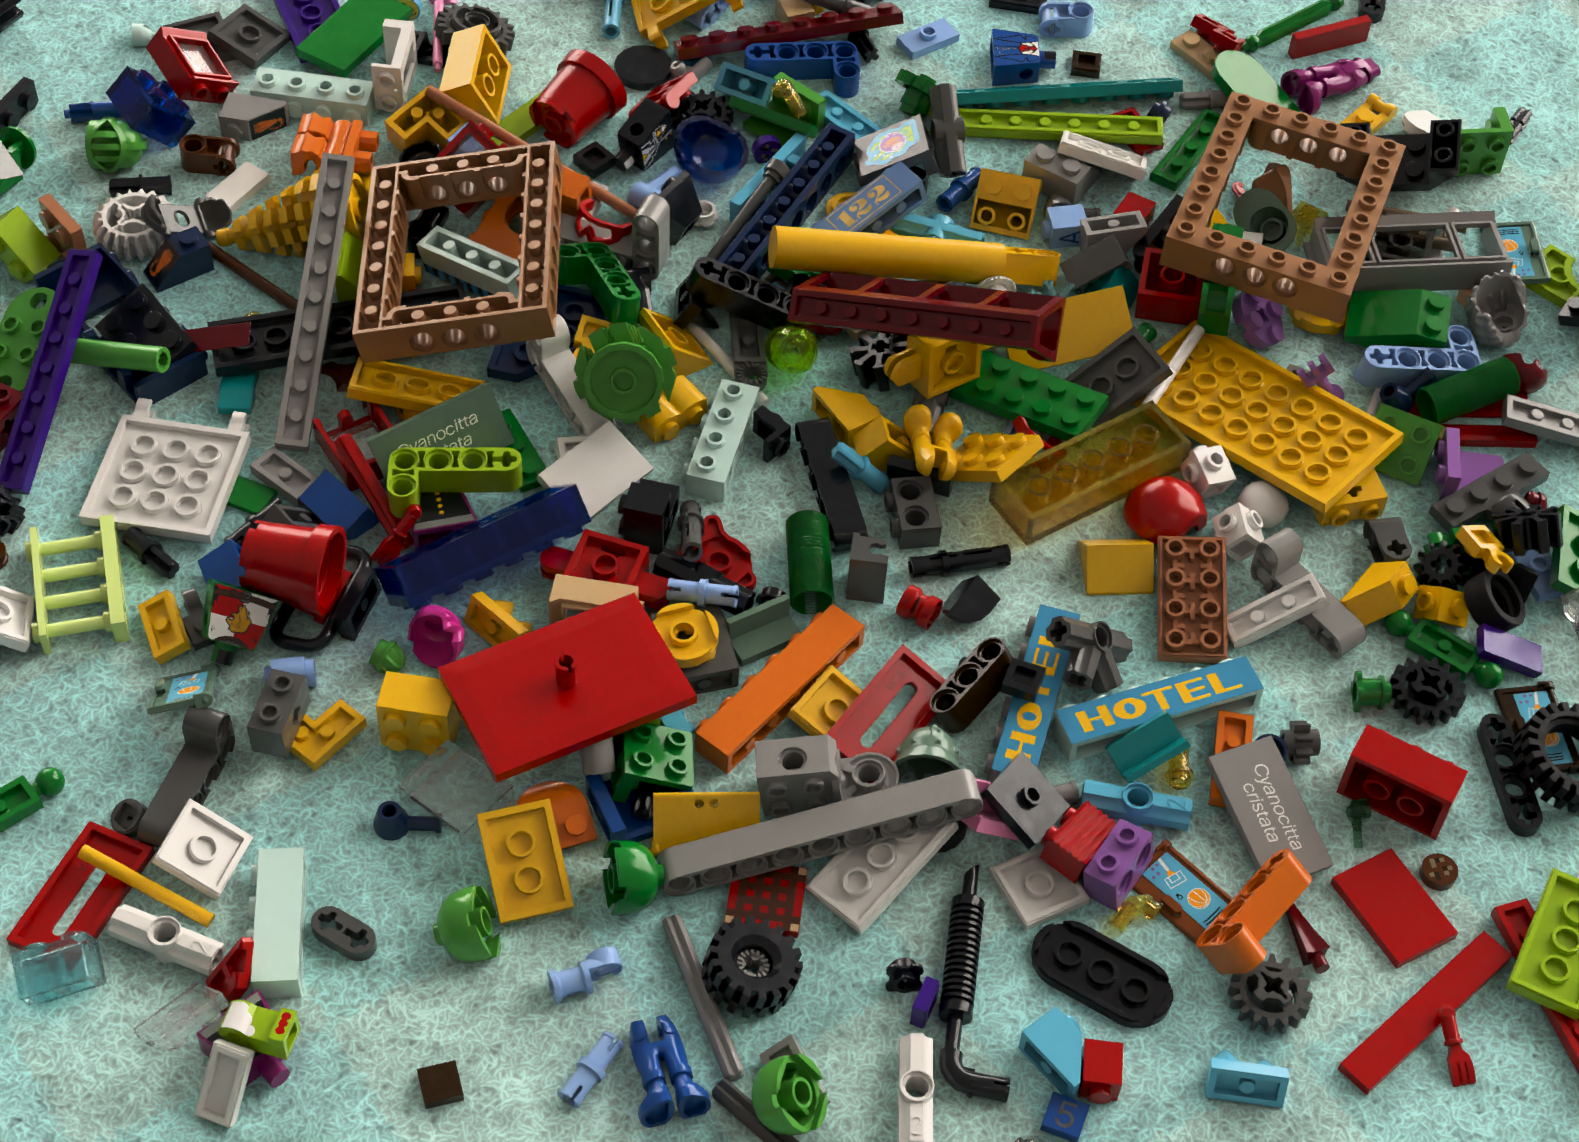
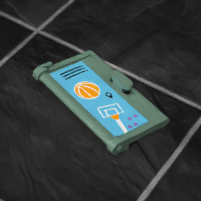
M1534 221L1496 223L1509 258L1514 262L1511 273L1521 276L1524 284L1551 282Z
M214 663L201 665V670L157 679L147 713L152 715L195 706L196 709L210 706L213 702L212 694L215 681L220 673L219 666Z

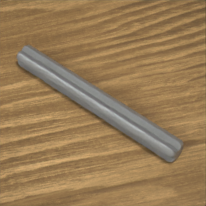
M679 914L666 917L662 921L664 931L724 1079L730 1082L740 1079L744 1076L742 1063L719 1007L713 1000L714 995L712 992L708 993L704 987L707 979H702L701 972L703 968L682 917Z

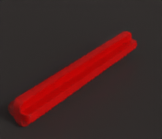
M349 433L342 434L334 440V446L386 533L390 536L393 532V527L397 526L401 518L394 516L390 512L388 495L352 435ZM410 532L407 534L408 537L401 541V551L408 549L414 544Z

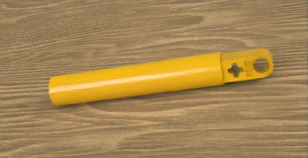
M776 225L771 229L768 245V262L771 269L811 272L827 271L864 276L944 282L955 281L957 283L979 284L993 276H1005L1012 279L1015 284L1046 287L1056 286L1061 256L1060 253L1051 250L1007 247L1003 243Z

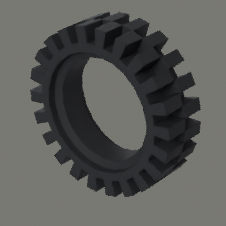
M1554 702L1548 704L1545 708H1540L1520 729L1514 740L1517 743L1513 747V753L1519 754V756L1514 761L1516 767L1526 766L1519 774L1523 780L1528 778L1534 780L1528 786L1534 793L1539 787L1544 791L1540 799L1547 803L1553 797L1555 798L1553 807L1561 810L1567 804L1568 812L1576 813L1579 810V781L1571 779L1553 764L1545 749V739L1547 734L1557 732L1572 736L1579 741V704L1575 703L1569 708L1568 702H1560L1558 706Z

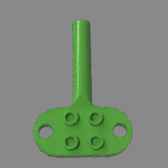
M45 287L32 288L21 293L10 303L0 323V382L3 384L12 382L10 387L22 393L24 392L55 294L54 290ZM47 300L45 305H43L41 308L36 309L37 305L41 301ZM78 338L70 363L165 373L170 366L171 355L168 348L162 346Z

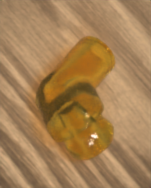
M1149 894L1129 896L1120 905L1108 923L1123 933L1132 920L1141 914L1148 920H1154L1161 911V905L1154 901V897Z

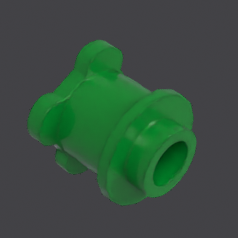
M1355 671L1354 679L1350 686L1353 712H1360V705L1377 706V709L1383 710L1385 703L1391 702V683L1386 682L1384 675H1379L1377 679L1362 678V672Z

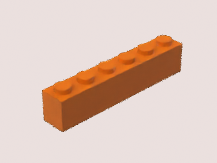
M834 604L829 606L823 613L818 612L812 618L809 626L801 634L799 632L794 634L789 640L787 647L779 654H773L756 676L751 675L746 679L739 692L733 697H727L710 719L705 718L699 723L694 733L695 751L728 774L755 748V741L764 740L788 717L787 714L830 665L838 669L863 645L865 626Z

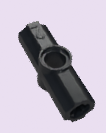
M665 547L654 562L652 573L668 579L674 578L699 582L700 579H708L709 583L738 585L739 596L724 595V597L738 599L737 607L732 608L720 605L721 609L734 616L751 609L754 604L755 592L725 578V574L700 561L698 563L686 561L682 555Z

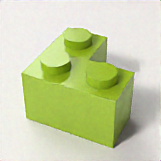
M19 205L0 215V260L7 265L9 273L14 278L26 283L34 279V275L44 271L61 255Z

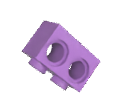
M1120 818L1083 871L1084 890L1088 896L1098 903L1118 911L1153 859V833Z

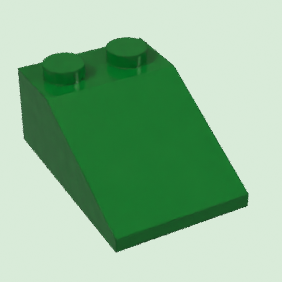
M1425 289L1353 291L1348 303L1343 341L1367 348L1373 345L1444 348L1448 338L1452 297Z

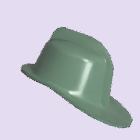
M1263 188L1250 189L1242 193L1236 200L1233 209L1236 225L1244 227L1246 232L1263 233V246L1283 251L1294 241L1297 233L1296 222L1288 209L1270 190Z

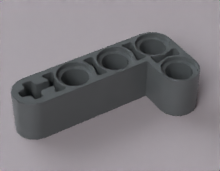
M190 706L188 708L182 725L185 744L140 821L137 832L138 841L159 848L185 803L190 798L203 805L211 791L208 787L212 780H217L227 762L224 760L226 755L234 750L235 734L231 717L228 713L209 707L196 709L195 706Z

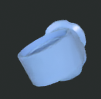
M602 947L589 953L585 960L578 962L576 967L555 972L553 969L547 970L549 987L555 1003H561L563 998L583 992L587 995L593 994L592 982L600 980L599 976L609 973H613V975L619 974L623 969V965L617 948Z

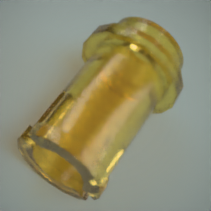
M1189 748L1168 760V771L1165 774V778L1173 789H1186L1194 779V773L1190 769Z

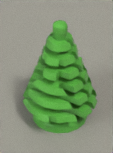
M627 322L608 324L609 329L607 327L599 328L588 335L595 353L593 354L590 348L588 350V347H584L582 344L579 348L574 366L577 378L573 381L580 400L586 398L591 410L611 422L615 418L623 420L624 424L641 422L640 416L644 414L648 420L661 411L659 399L662 388L668 403L676 379L673 366L677 365L671 348L667 345L665 346L660 337L638 324V327H635L629 323L627 324Z

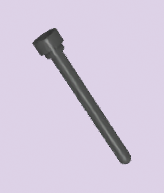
M776 158L770 159L764 167V179L706 257L719 260L772 187L778 186L790 172L789 167L784 162Z

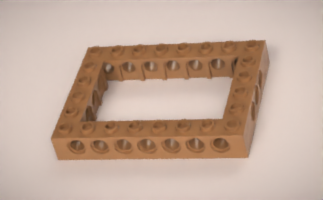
M1232 91L1168 230L1159 265L1227 287L1235 286L1236 290L1341 324L1396 177L1406 145L1391 139L1368 134L1362 130L1348 128L1333 121L1316 118L1304 112L1284 108L1275 103L1252 98L1247 94ZM1246 138H1248L1249 145L1261 151L1264 149L1286 156V159L1289 160L1293 158L1312 164L1318 169L1331 170L1343 174V177L1361 178L1327 266L1209 228L1214 209L1217 210L1222 191L1225 192L1230 173L1233 174L1238 155L1241 156Z
M555 140L372 167L352 336L363 363L556 337L563 168ZM521 196L524 209L523 213H520L522 234H519L521 255L517 257L520 267V276L516 277L519 289L517 299L510 292H497L496 295L477 298L468 296L462 300L440 303L432 301L431 304L412 307L400 306L410 211Z

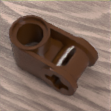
M188 134L179 141L181 164L185 171L229 176L236 170L235 158L239 156L241 149L236 140L230 137Z

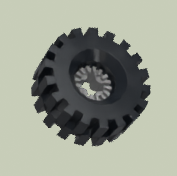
M747 916L744 923L738 917L732 919L729 926L727 923L723 924L718 933H715L702 962V966H704L701 972L702 979H708L704 986L708 993L715 991L716 994L713 1000L718 1005L724 1001L728 1004L726 1011L733 1014L737 1008L742 1010L741 1017L749 1018L752 1012H756L757 1018H763L768 1010L773 1015L779 1011L781 1005L784 1007L789 1001L803 969V962L799 961L802 955L800 948L792 949L795 939L791 935L785 938L782 935L785 929L780 925H777L775 929L769 927L770 920L765 918L762 919L760 924L755 923V916ZM745 965L750 969L756 968L758 970L756 975L751 971L747 972L746 969L743 970Z

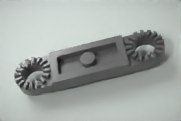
M729 313L735 382L760 387V392L766 387L768 377L763 327ZM753 375L758 379H754V381L751 379L749 381L748 378L745 380V376Z

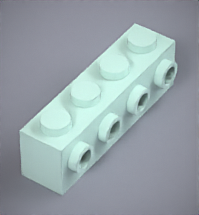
M259 67L250 88L251 96L287 101L289 116L292 118H299L303 114L315 112L320 117H331L333 122L348 120L353 123V120L363 121V126H369L375 110L372 81Z
M722 379L718 391H712L708 406L710 412L709 414H703L700 423L701 436L700 438L695 437L692 443L691 462L686 461L683 466L681 481L686 482V494L724 502L753 424V413L759 407L760 387Z

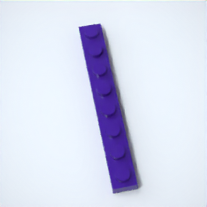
M68 250L0 464V483L5 486L4 490L10 489L14 494L29 495L102 263L103 256L97 250Z

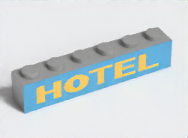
M1040 604L1037 617L1030 616L1025 636L1030 637L1029 644L1022 642L1018 659L1046 668V673L1035 703L1014 696L1013 698L1006 696L1001 717L1006 718L1005 725H997L993 739V745L998 746L996 754L989 752L984 773L990 775V782L1022 751L1037 768L1039 767L1063 683L1062 677L1070 655V651L1055 648L1053 643L1047 641L1046 628L1051 624L1054 617L1065 616L1079 620L1081 614Z

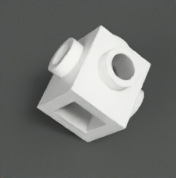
M1206 445L1195 447L1188 453L1189 456L1180 465L1184 480L1199 492L1202 499L1224 493L1236 480L1230 460L1226 457L1221 445L1208 448Z
M1239 502L1211 518L1215 530L1213 537H1226V554L1236 561H1243L1255 554L1257 545L1264 541L1261 530L1263 527L1261 517L1255 510L1250 511Z

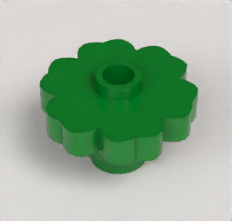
M900 69L895 81L900 86L906 88L900 100L902 104L899 110L912 117L918 114L921 116L922 114L926 115L931 106L929 89L930 87L937 86L936 81L924 74L919 76L908 70Z

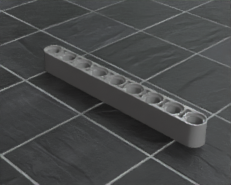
M958 769L672 846L659 853L657 862L662 864L664 868L663 889L665 893L671 896H680L970 818L978 814L983 809L984 804L973 772L968 769Z

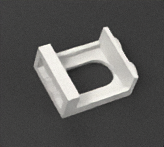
M384 19L382 28L386 64L371 63L375 109L387 112L397 111L408 102L418 66L414 21Z

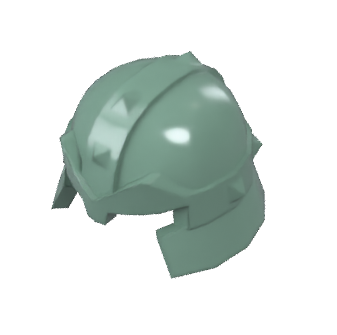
M936 724L915 729L896 748L898 755L894 763L899 771V781L906 773L904 766L914 773V777L917 779H922L924 774H942L961 769L959 750H957L953 739Z

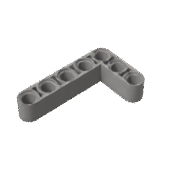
M653 194L647 195L643 199L632 221V233L624 236L618 243L608 245L624 269L649 267L651 280L658 278L670 253V207L665 199ZM561 214L560 245L588 242L586 235L580 238L577 236L574 227L575 217ZM581 219L583 228L589 224L592 225L596 237H611L610 229L598 227ZM522 225L517 234H522Z

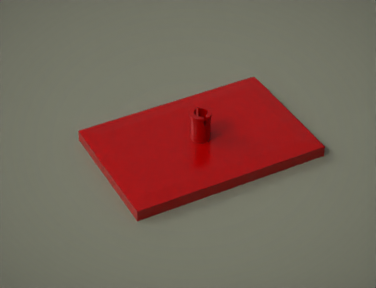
M635 592L437 667L438 676L496 783L697 703L695 691Z

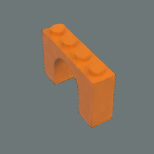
M563 168L561 212L576 217L580 202L593 196L591 180L588 176ZM521 196L495 199L492 207L484 212L481 224L476 232H472L468 239L517 260L518 255H521L519 234L513 232L509 228V224L524 209Z

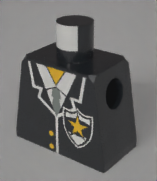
M647 97L641 102L617 134L620 152L612 161L620 171L626 172L632 165L646 171L675 146L670 110Z

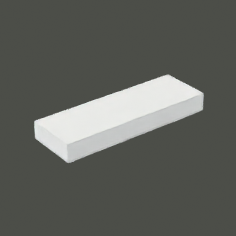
M1313 572L1228 614L1227 634L1235 649L1242 648L1328 605L1329 602Z

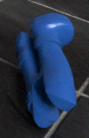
M666 1014L656 1017L660 1041L650 1043L643 1020L634 1021L630 1024V1048L635 1066L642 1078L643 1088L647 1092V1096L639 1107L638 1117L641 1124L647 1128L666 1124L674 1113V1103L666 1087L665 1076L659 1061H665L671 1084L675 1089L677 1109L682 1118L687 1119L703 1115L711 1107L708 1092L692 1081L693 1074L691 1067L688 1065L683 1042L675 1025Z

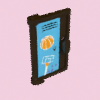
M1540 681L1534 686L1494 690L1501 714L1511 724L1515 738L1520 729L1540 708H1545L1548 704L1554 702L1556 706L1559 705L1552 681ZM1557 732L1547 734L1545 749L1553 764L1562 773H1579V755L1572 736Z

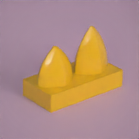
M482 591L471 595L464 622L492 646L533 631L531 623L517 621L511 616L514 609L513 602L492 600Z

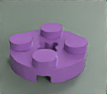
M1241 292L1234 297L1232 304L1233 318L1236 325L1242 323L1246 330L1242 335L1248 343L1262 350L1283 341V324L1280 317L1283 314V308L1281 304L1245 292Z

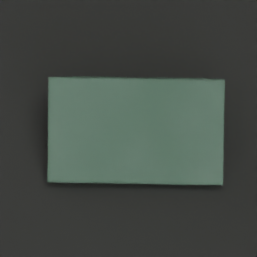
M787 593L726 619V626L735 656L741 667L785 649L794 634L798 632L801 634V631L789 615L790 597Z

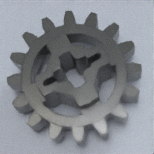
M1270 954L1268 961H1262L1253 970L1243 974L1232 975L1227 995L1232 996L1230 1008L1241 1009L1238 1020L1250 1019L1252 1021L1250 1025L1251 1030L1254 1031L1258 1025L1264 1026L1266 1035H1270L1273 1027H1277L1281 1034H1285L1289 1025L1296 1029L1301 1019L1306 1018L1310 1009V1002L1313 998V993L1307 991L1310 980L1299 979L1302 972L1300 967L1293 970L1288 968L1290 959L1285 958L1282 963H1277L1275 955ZM1246 984L1249 986L1248 991L1252 994L1250 998L1246 992Z

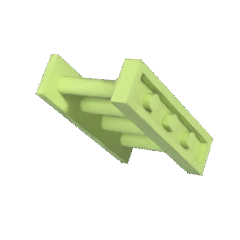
M113 514L99 516L100 530L94 531V535L41 543L37 527H29L30 541L25 542L24 545L27 561L32 562L37 612V622L31 623L34 643H41L44 655L52 654L50 638L106 629V632L113 631L116 643L130 641L119 538ZM97 548L98 551L103 550V557H97V561L44 569L43 556ZM99 574L101 578L106 577V583L100 584V588L46 596L45 583ZM102 601L103 605H109V611H103V615L49 624L48 610Z

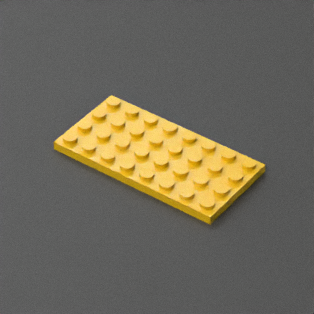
M1196 320L1156 351L1167 365L1192 328L1197 325ZM1207 333L1203 334L1152 412L1148 413L1207 447L1221 445L1229 460L1322 513L1328 511L1403 442L1404 436L1403 432L1316 385L1307 389L1298 375L1228 337ZM1148 393L1133 403V405L1140 408Z

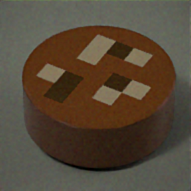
M1435 853L1428 855L1423 860L1419 875L1427 887L1437 891H1444L1454 885L1458 877V867L1450 857Z

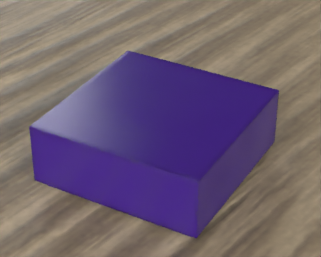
M926 976L912 1006L910 1024L921 1029L922 1027L925 1028L938 998L940 986L938 980Z

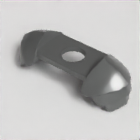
M151 194L141 209L140 218L148 227L160 234L170 236L171 234L197 226L204 237H214L218 229L226 228L232 223V211L223 199L216 200L213 197L203 199L199 197L195 199L193 206L161 204L159 197ZM174 213H180L185 217L187 227L180 226L175 221Z

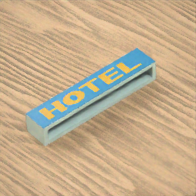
M1246 656L1236 659L1228 658L1216 665L1205 668H1193L1184 674L1171 678L1162 677L1153 683L1139 687L1131 686L1119 693L1108 696L1099 695L1091 701L1081 704L1065 705L1055 711L1051 730L1069 763L1106 752V745L1164 710L1169 713L1178 730L1215 720L1219 710L1239 713L1259 707L1264 687Z

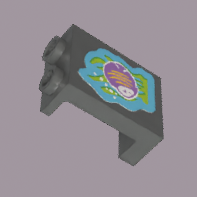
M920 114L855 140L856 153L852 154V158L858 170L856 177L861 188L868 185L898 161L903 162L908 168L922 163L928 176L939 172L931 137Z

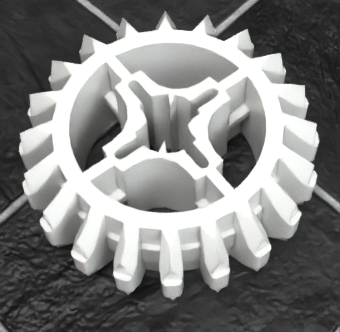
M129 189L127 194L122 195L117 192L116 198H106V203L98 205V211L93 214L92 229L96 242H100L108 252L113 251L119 259L125 256L129 263L133 257H138L141 262L145 255L149 254L153 258L156 251L161 247L166 238L169 237V235L154 231L140 218L143 205L151 194L156 195L155 191L153 190L146 194L143 189L134 193ZM164 195L158 196L161 204L172 205L171 202H167ZM174 213V219L179 224L177 214Z

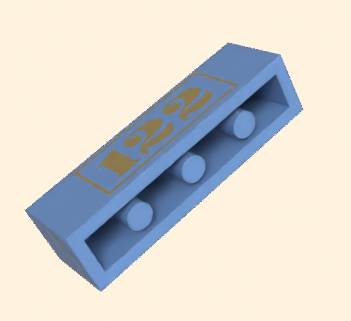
M898 161L868 185L862 187L847 201L838 205L819 222L814 223L811 228L883 234L928 199L923 181L903 162Z

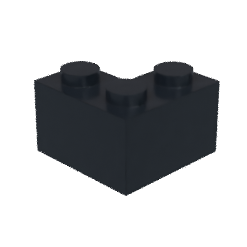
M643 478L640 479L639 483L631 482L627 495H621L618 506V514H622L618 534L623 536V540L648 546L649 554L659 555L666 546L679 508L680 486Z

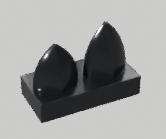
M687 276L676 288L673 324L682 330L690 322L705 328L718 329L717 321L707 309L715 308V306L699 300L688 293L685 287Z

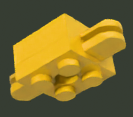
M907 336V349L889 356L883 370L886 376L898 387L910 383L928 400L980 377L982 351L993 346Z

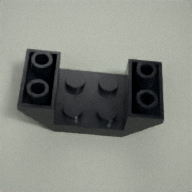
M1462 119L1431 120L1430 134L1374 135L1406 145L1390 192L1430 191L1459 174ZM1370 122L1340 123L1342 126L1362 130L1372 135ZM1336 172V177L1358 187L1361 178L1350 179Z

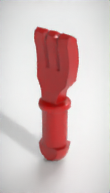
M413 504L406 509L397 526L393 527L392 534L384 538L376 551L371 555L373 562H377V564L390 568L401 552L402 539L408 537L407 534L422 515V509L419 505Z
M1444 1004L1438 1009L1437 1016L1440 1019L1445 1038L1444 1046L1448 1047L1446 1060L1453 1087L1475 1084L1476 1076L1470 1055L1460 1045L1463 1043V1039L1460 1038L1455 1019L1456 1013L1451 1006Z

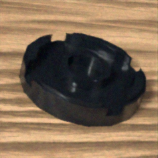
M648 45L632 46L617 55L614 71L624 86L633 90L648 91L651 87H658L670 80V65L672 62L667 53L657 47Z

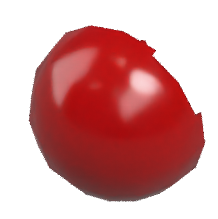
M1155 476L1138 484L1126 497L1123 507V516L1127 525L1138 536L1154 544H1157L1158 536H1185L1194 526H1196L1195 530L1199 531L1206 526L1208 518L1202 496L1190 483L1172 476Z

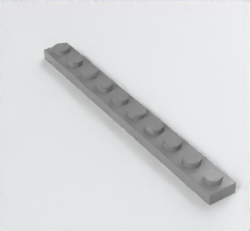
M322 153L274 445L278 449L301 452L309 451L313 426L312 420L315 414L355 165V157Z

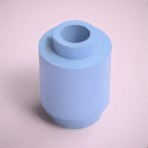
M305 656L270 659V667H264L265 683L271 669L304 675L307 677L308 687L317 686L314 658L305 659Z

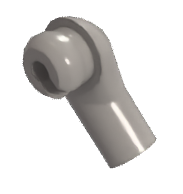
M705 56L693 66H685L681 61H674L670 65L671 77L675 79L693 71L699 81L714 66L711 60Z

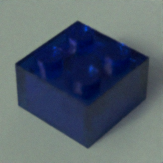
M127 66L106 91L107 96L131 129L170 148L176 147L180 139L196 123L188 112L190 110L189 106L175 95L170 84L165 80L161 82L155 80L150 73L143 69L137 71Z

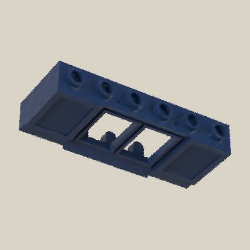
M99 242L85 249L97 250L103 256L78 338L106 341L103 336L98 337L94 329L90 328L85 321L121 303L140 284L134 273L130 269L126 270L121 265L117 255L113 251L108 252ZM65 260L34 275L36 288L45 287L56 291ZM179 324L184 330H187L183 324ZM206 351L192 352L170 364L165 373L155 372L142 380H139L129 369L102 368L135 403L138 398L152 399V404H155L208 375L206 365L208 354Z

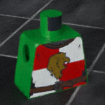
M209 578L206 588L201 634L207 639L216 641L211 660L231 666L237 647L254 651L278 606L279 600L272 595Z

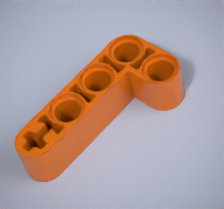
M1285 848L1276 852L1262 865L1196 941V946L1219 974H1243L1253 970L1264 960L1267 954L1259 942L1312 881L1311 875L1290 849Z

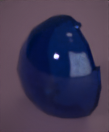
M710 115L693 116L683 120L676 128L674 136L675 156L682 171L686 170L691 178L702 184H719L735 178L746 165L749 156V148L741 132L738 129L734 130L724 122L709 118Z

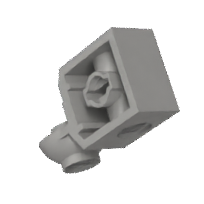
M828 734L755 741L756 779L764 816L780 818L898 786L899 771L897 765L889 757L881 753L866 752L855 755L852 758H841L836 740Z

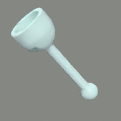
M132 23L133 47L147 46L156 32H152L145 24Z

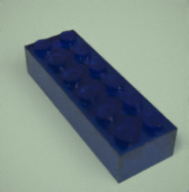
M576 484L553 485L374 568L390 606L403 607L404 610L409 608L418 610L423 606L433 603L431 597L441 593L444 596L453 594L464 588L462 583L473 578L475 581H479L493 575L492 568L503 564L505 567L512 566L524 560L522 555L533 550L535 553L544 551L554 545L552 542L554 539L562 536L564 539H568L582 533L583 529L581 526L592 521Z

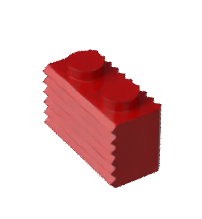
M1085 801L1077 810L1070 807L1059 822L1061 827L1058 829L1053 825L1041 840V844L1045 847L1039 858L1074 884L1083 876V871L1116 825L1113 819H1109L1107 814L1102 813V810H1097L1096 806H1091L1090 801Z

